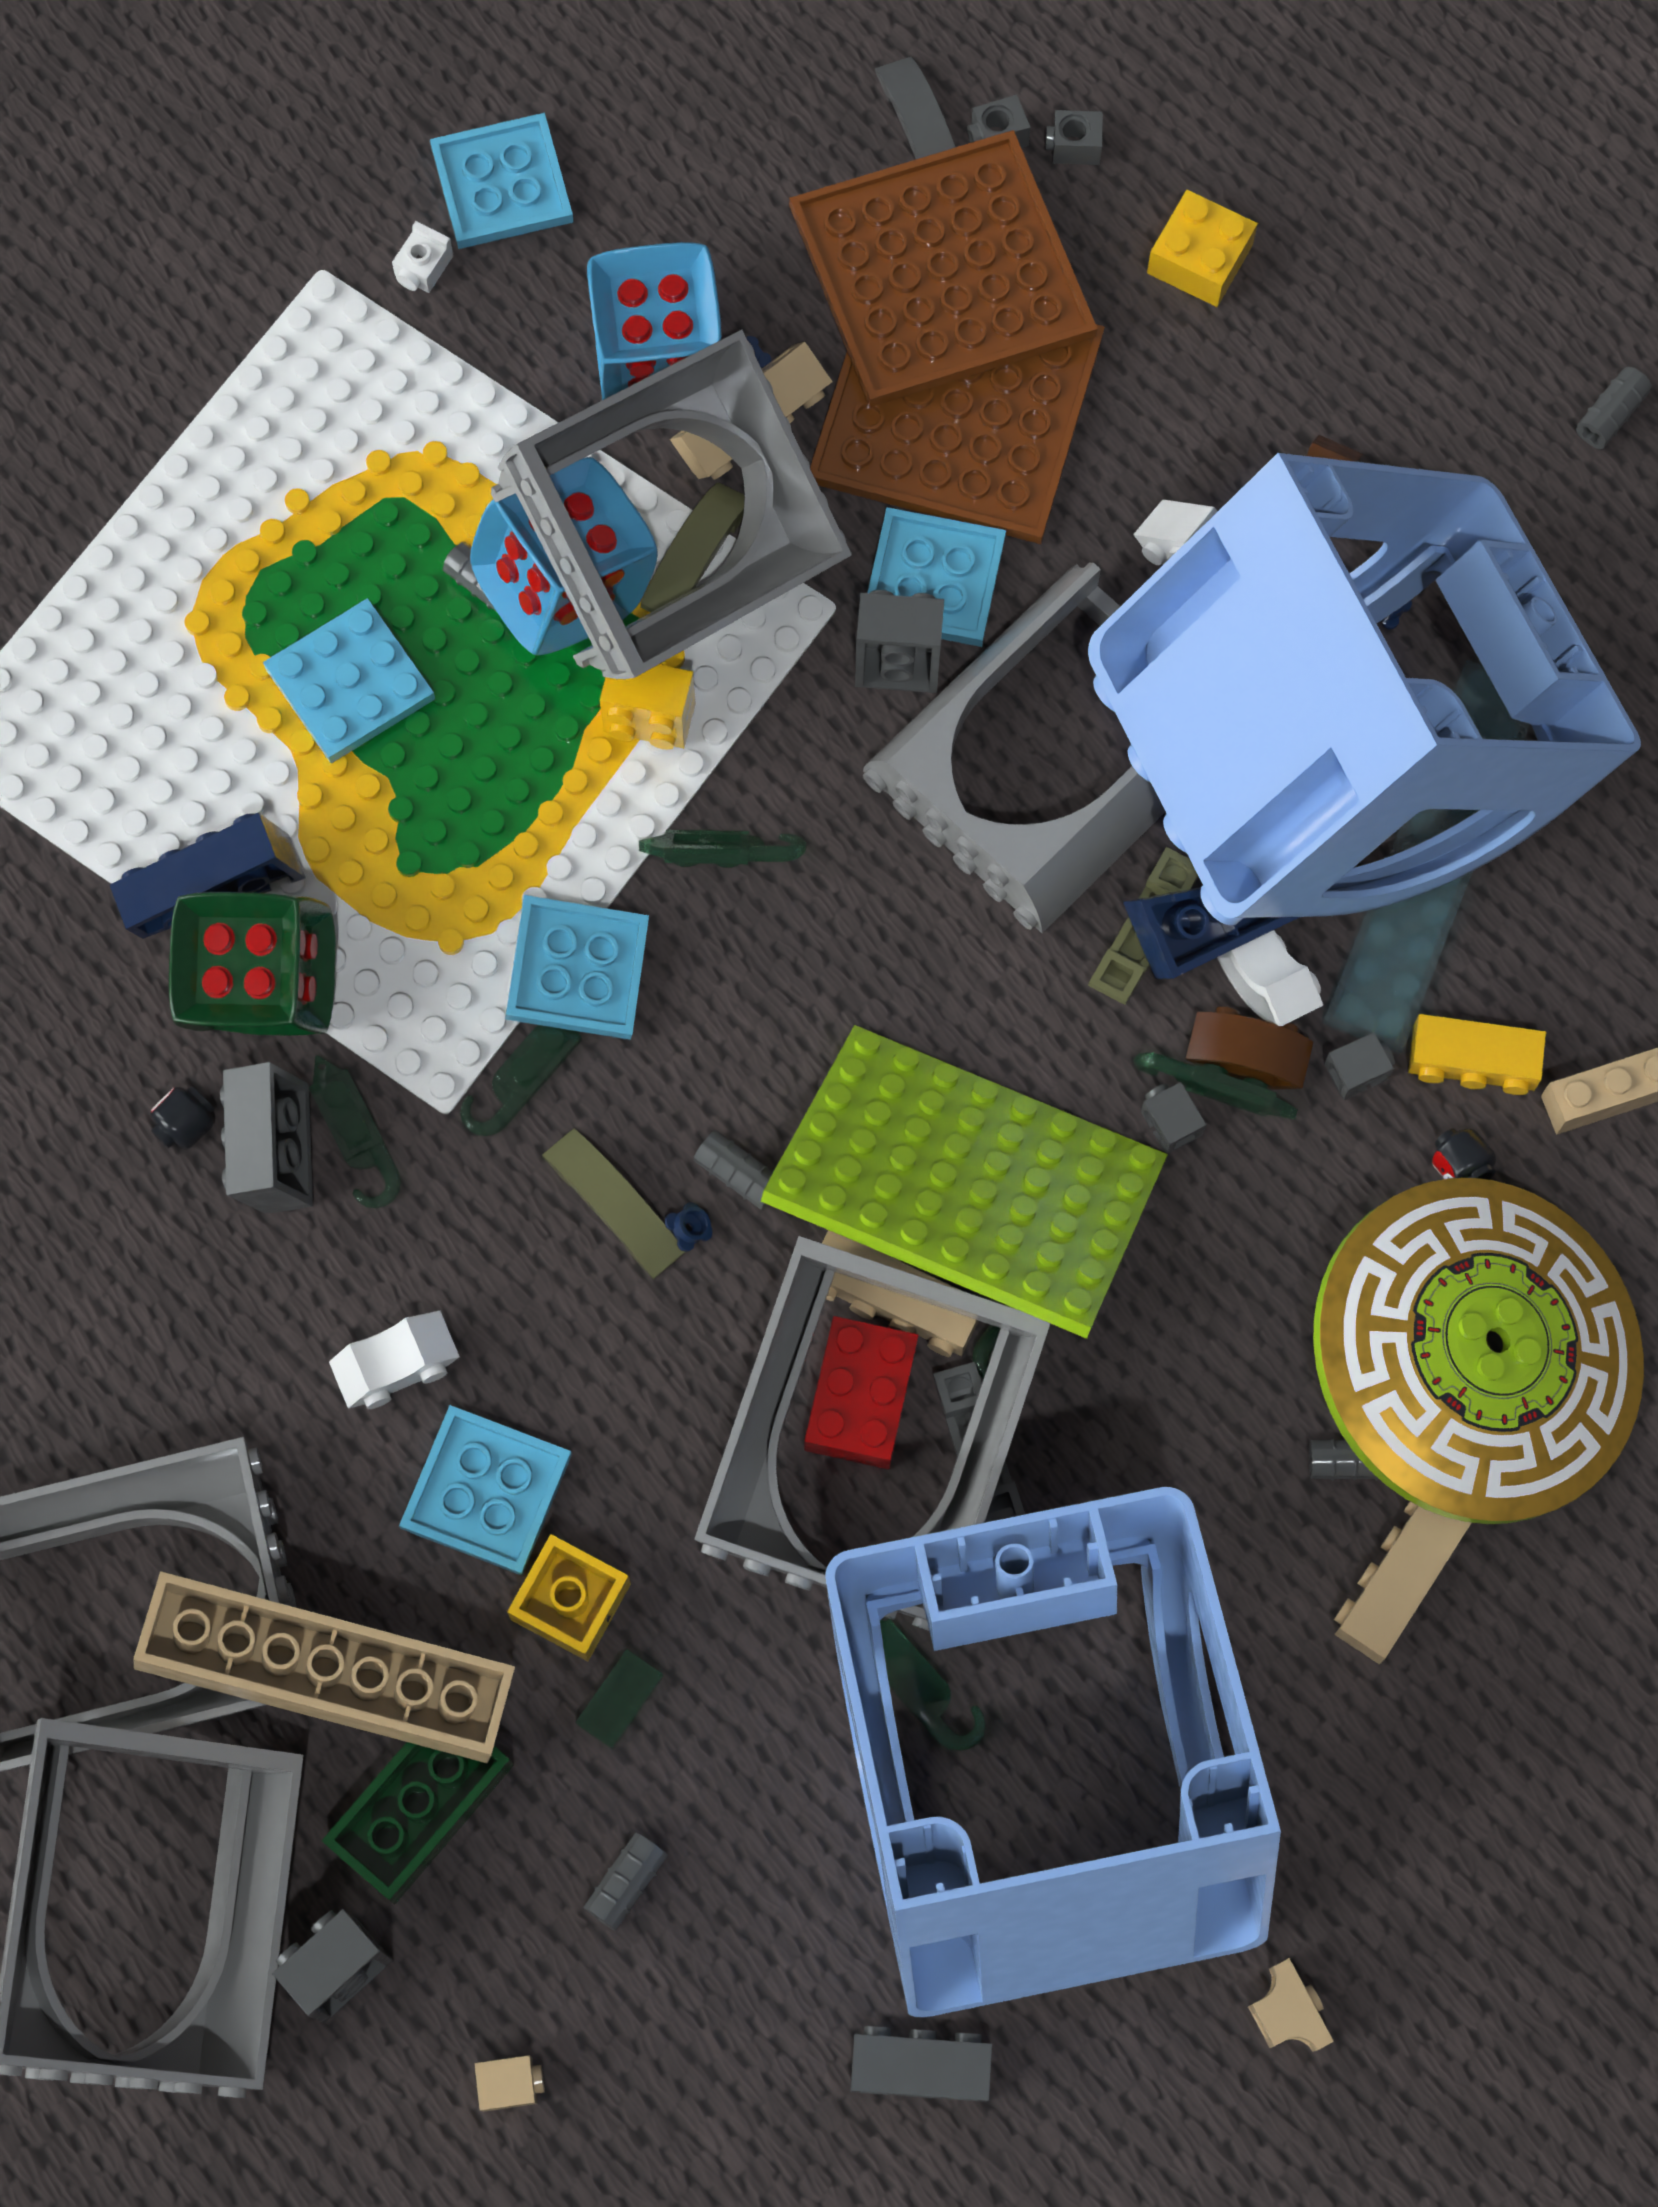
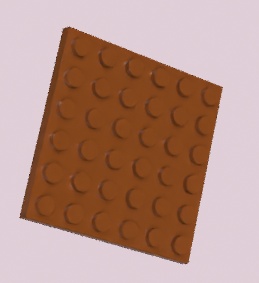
M1014 130L789 198V207L869 407L1097 336L1098 328Z
M1096 324L1098 330L1097 336L872 407H869L847 352L810 466L818 486L935 517L1006 530L1007 536L1042 544L1102 342L1105 326Z

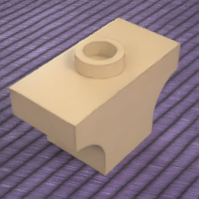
M1290 1958L1270 1968L1272 1981L1269 1992L1263 1999L1248 2006L1269 2048L1285 2040L1294 2039L1302 2041L1314 2052L1334 2042L1318 2013L1324 2009L1318 1994L1311 1984L1306 1987L1304 1986Z

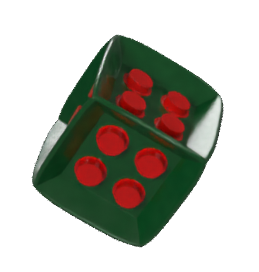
M202 892L178 896L171 922L169 955V1003L174 1024L184 1029L200 1032L215 1029L252 1035L296 1036L325 1034L331 1021L335 985L336 936L331 907L322 901L310 897L295 898L271 893Z

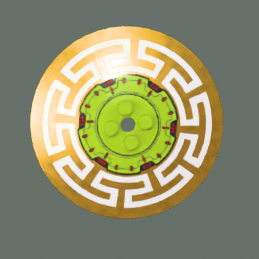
M1450 1178L1418 1185L1388 1199L1360 1220L1339 1245L1322 1279L1315 1308L1313 1346L1319 1382L1328 1409L1340 1433L1357 1457L1378 1479L1406 1500L1438 1515L1464 1522L1502 1524L1528 1520L1557 1510L1576 1500L1591 1489L1608 1472L1622 1452L1637 1419L1644 1379L1642 1339L1635 1309L1619 1273L1604 1250L1582 1226L1554 1204L1534 1193L1494 1180ZM1489 1331L1496 1332L1503 1341L1501 1353L1492 1351L1487 1345L1486 1337Z

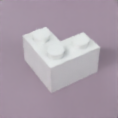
M1162 499L1133 535L1143 547L1142 553L1147 560L1155 565H1164L1218 511L1212 506Z

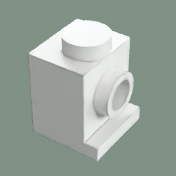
M415 221L412 226V233L392 261L397 281L409 290L416 291L417 288H420L430 293L453 257L450 238Z

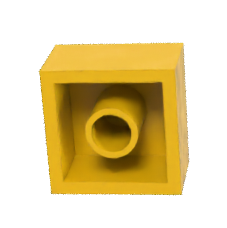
M1186 189L1150 252L1147 274L1218 307L1253 246L1258 223Z
M658 664L635 678L613 679L605 677L600 697L604 732L621 741H632L635 738L649 741L651 745L660 749L671 750L674 747L685 749L696 705L693 671Z
M550 1534L507 1613L511 1621L588 1662L631 1585L630 1579L627 1574Z

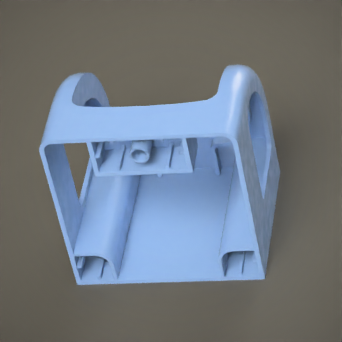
M1277 453L1094 632L1088 648L1089 661L1096 674L1093 681L1094 689L1100 700L1116 713L1131 742L1128 748V757L1133 768L1141 777L1151 782L1167 813L1163 824L1168 837L1179 849L1188 854L1203 884L1200 894L1208 912L1219 922L1231 926L1236 925L1243 918L1315 917L1359 913L1395 904L1443 886L1482 867L1541 830L1641 747L1637 730L1504 496L1493 483L1484 477L1476 475ZM1330 537L1380 541L1384 543L1373 556L1349 573ZM1436 581L1511 718L1531 724L1538 741L1482 739L1464 704L1449 687L1433 679L1405 677L1376 623L1401 608L1432 582ZM1427 809L1479 810L1453 827L1414 847L1390 857L1355 867L1421 811Z
M1160 1487L847 1550L839 1553L830 1561L826 1569L825 1578L840 1676L871 1837L909 2015L914 2017L936 2016L1230 1955L1256 1948L1267 1940L1281 1830L1192 1501L1184 1492L1172 1487ZM1130 1563L1141 1564L1143 1595L1154 1669L1181 1791L1178 1843L980 1884L970 1839L966 1831L958 1823L944 1817L914 1820L894 1717L880 1620L891 1612L923 1604L934 1651L1115 1615L1117 1614V1582L1113 1566ZM1199 1620L1235 1755L1226 1757L1223 1755L1206 1674Z

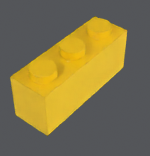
M1419 1014L1413 1025L1408 1073L1418 1074V1079L1427 1083H1441L1446 1078L1461 1080L1460 1085L1469 1089H1483L1486 1087V1084L1503 1086V1091L1508 1094L1525 1095L1529 1090L1535 1091L1542 1078L1546 1031Z

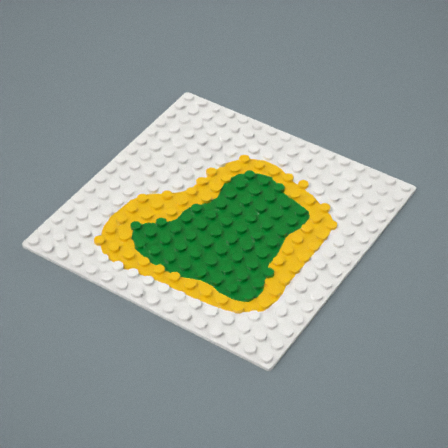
M320 270L300 291L0 651V807L111 884L122 879L121 876L130 869L145 868L159 861L158 858L165 852L175 849L182 850L196 843V839L205 833L219 832L233 825V821L236 818L245 814H256L259 812L289 834L306 877L294 883H291L289 876L269 883L272 891L267 893L295 898L310 897L328 904L332 910L336 936L335 985L332 1016L326 1033L440 1113L448 1114L459 1103L520 1023L505 1020L524 895L608 909L836 611V606L831 600L805 583H802L660 663V665L693 671L696 705L685 749L674 747L671 750L654 747L649 741L635 738L632 741H621L613 738L609 733L604 732L600 697L605 677H603L602 670L591 665L582 668L577 665L573 655L592 645L589 638L553 653L533 655L514 637L497 612L493 609H488L484 602L477 597H473L471 592L462 585H458L453 578L443 571L444 561L455 546L461 542H466L472 547L482 514L487 505L493 500L491 489L499 482L501 471L498 469V465L505 454L516 444L559 422L331 273ZM598 450L587 457L597 460L613 476L640 513L654 538L658 557L652 575L653 578L671 543L693 510L611 456ZM730 534L727 536L697 586L708 580L722 566L731 553L737 540ZM368 598L434 692L435 700L340 759L330 763L266 671L263 662ZM640 602L622 621L626 627L651 612L640 608Z

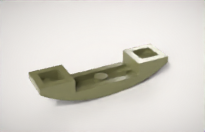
M717 482L704 495L686 519L663 557L641 601L640 608L653 612L696 588L729 533H735L740 525L744 514V494Z
M1166 847L1149 876L1139 899L1193 889L1199 876L1191 860ZM1129 916L1088 983L1089 987L1126 1005L1150 966Z
M575 1128L542 1154V1157L568 1186H572L625 1245V1249L653 1280L686 1253L678 1248L677 1239L616 1168Z

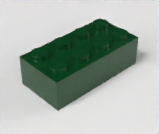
M406 1742L322 1839V1842L395 1905L514 1765L495 1746L488 1763Z

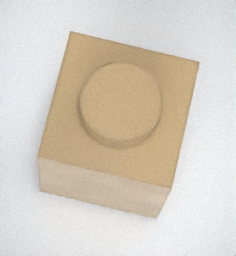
M530 2055L474 2063L479 2109L482 2112L538 2104L537 2094L545 2092L542 2065L533 2066V2059Z

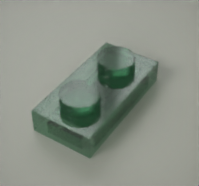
M626 1650L575 1724L613 1750L663 1679V1674L629 1650Z

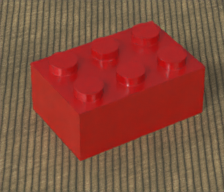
M833 1316L805 1436L804 1451L890 1469L919 1334Z

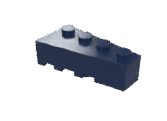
M258 812L236 818L233 821V825L219 832L205 833L196 839V843L182 850L175 849L165 852L158 858L159 861L145 868L138 867L126 871L121 876L122 879L110 884V888L125 928L144 939L171 929L173 910L176 900L180 895L202 892L267 893L272 891L269 883L288 876L291 883H294L306 877L289 834Z
M1201 887L1123 902L1155 979L1175 978L1300 918H1243L1236 925H1226L1215 919L1204 906L1200 894Z

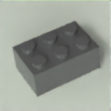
M886 590L860 593L856 638L855 687L937 693L944 599H936L933 595L926 593L898 596Z
M271 1062L223 1070V1086L220 1089V1099L224 1107V1127L221 1131V1140L225 1148L226 1168H224L222 1173V1181L226 1195L263 1213L313 1207L309 1084Z
M344 1909L338 1914L331 1910L319 1919L311 1928L315 1935L303 1946L296 1942L286 1949L277 1958L276 1963L279 1967L272 1973L309 2017L326 2023L393 1961L362 1923Z

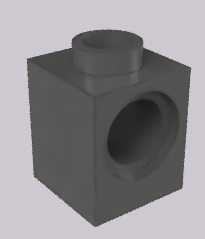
M1017 94L972 108L971 125L967 126L970 143L1014 130L1021 148L1029 146L1030 125ZM999 127V128H1002V129H1004V130H1002V131H993V130H991L990 128Z
M1055 110L1054 126H1046L1045 150H1053V164L1100 165L1103 111ZM1074 136L1080 140L1072 141L1067 139V137Z
M1374 1032L1329 1052L1324 1065L1344 1101L1368 1090L1366 1086L1369 1084L1371 1087L1388 1081L1394 1070L1395 1060L1389 1046L1385 1042L1380 1043Z
M1181 1082L1170 1088L1167 1084H1162L1146 1094L1145 1098L1147 1100L1143 1102L1141 1114L1150 1128L1155 1127L1156 1130L1153 1131V1134L1166 1154L1203 1136L1207 1124Z

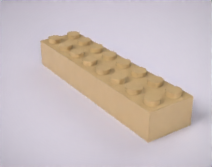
M161 1571L133 1659L135 1670L488 1763L493 1751L515 1666Z

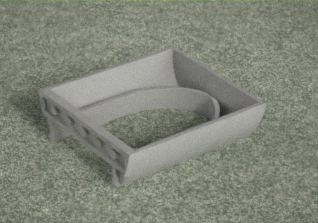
M743 330L516 444L505 454L499 463L498 469L501 471L499 482L491 489V495L495 503L516 493L592 643L590 647L573 655L577 665L582 668L591 665L602 670L603 677L630 679L641 675L852 555L847 546L845 535L839 529L828 507V501L821 492L810 470L809 462L802 453L792 433L791 425L784 416L773 394V388L766 379L755 357L754 349L747 341ZM665 428L697 435L722 449L742 469L745 503L738 538L725 562L708 580L625 627L550 475L634 432Z
M1090 562L1084 568H1080L1078 564L1072 566L863 768V778L874 791L880 793L884 790L894 799L893 806L904 818L910 820L914 817L924 826L923 833L931 843L937 847H941L944 844L955 854L953 860L963 872L970 875L974 871L985 881L983 887L994 900L1001 902L1003 899L1006 900L1015 909L1013 912L1014 916L1025 928L1031 930L1035 927L1041 933L1061 916L1166 812L1151 782L1141 777L1131 766L1100 797L1070 815L1036 824L997 823L978 818L965 811L955 788L951 757L958 733L974 706L1077 606L1099 626L1121 607L1098 587L1101 569L1095 563Z
M798 1236L694 1539L703 1544L701 1553L726 1561L728 1554L745 1560L743 1564L744 1569L767 1577L771 1569L787 1574L785 1583L810 1591L812 1584L827 1588L825 1578L827 1567L819 1562L803 1546L786 1517L779 1495L776 1472L778 1446L784 1422L836 1272L1000 1328L944 1496L927 1523L913 1537L985 1522L1050 1323L1020 1310ZM923 1604L900 1609L884 1616L894 1620L898 1612L913 1617L912 1625L929 1631Z
M244 1437L0 1497V1560L135 1527L151 1525L180 1526L214 1536L243 1555L260 1577L256 1597L296 1607L292 1585L287 1583L285 1575L282 1576L280 1571L281 1567L287 1566V1559L282 1541H278L275 1532L272 1533L271 1525L278 1524V1517L273 1498H269L267 1490H263L259 1476V1474L263 1473L260 1454L257 1447L249 1449ZM183 1683L157 1694L54 1720L155 1734L266 1706V1704ZM36 1724L0 1733V1772L30 1765ZM69 1746L68 1755L91 1749Z
M40 1718L36 1721L0 1973V2075L22 2076V2069H26L25 2078L67 2081L68 2073H71L70 2083L113 2085V2078H116L114 2087L157 2090L158 2082H160L159 2091L183 2094H202L203 2086L219 2087L218 2096L246 2098L247 2089L263 2090L276 1978L272 1973L278 1968L276 1960L279 1957L303 1763L302 1754ZM69 1746L228 1768L208 1932L199 1971L185 1999L161 2028L137 2045L113 2055L91 2042L68 2017L52 1985L45 1954V1918Z

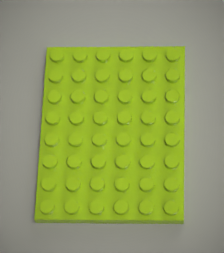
M854 1025L764 1188L760 1202L1087 1339L1168 1154Z

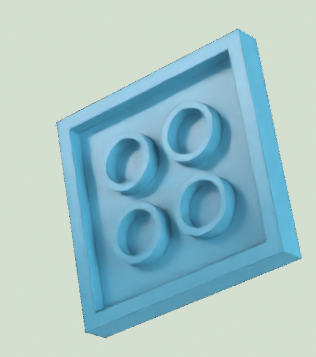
M545 113L430 139L458 249L574 222Z
M887 507L868 593L874 590H886L898 596L926 593L933 595L936 599H944L941 639L982 647L1006 530Z
M368 598L263 662L266 671L330 763L335 762L435 700L434 692Z
M524 895L505 1020L631 1040L649 915Z
M449 1405L399 1527L412 1534L523 1576L571 1459L572 1452Z

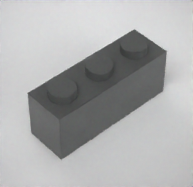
M864 2026V2035L854 2034L850 2092L988 2102L992 2044L982 2043L981 2034L955 2033V2041L936 2040L937 2031L911 2029L909 2031V2038L891 2037V2028Z

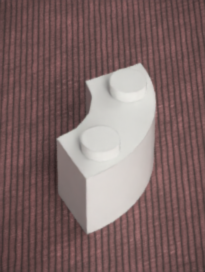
M1274 930L1217 957L1226 976L1240 997L1259 1017L1267 1022L1283 1026L1323 1006L1319 995L1321 987L1318 979L1309 971L1308 966L1299 964L1288 954L1283 940Z
M435 1311L404 1318L395 1326L377 1335L350 1343L330 1360L329 1364L348 1409L364 1404L367 1409H375L391 1401V1393L420 1381L426 1384L441 1379L447 1374L445 1367L453 1363L460 1356L441 1311Z

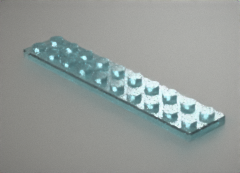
M1466 660L1454 693L1464 704L1482 739L1524 740L1530 724L1512 719L1484 667ZM1427 809L1419 812L1400 827L1389 857L1444 832L1479 810ZM1473 871L1421 895L1366 912L1322 1024L1357 1038H1363L1375 1032L1380 1043L1385 1042L1391 1051L1402 1054Z

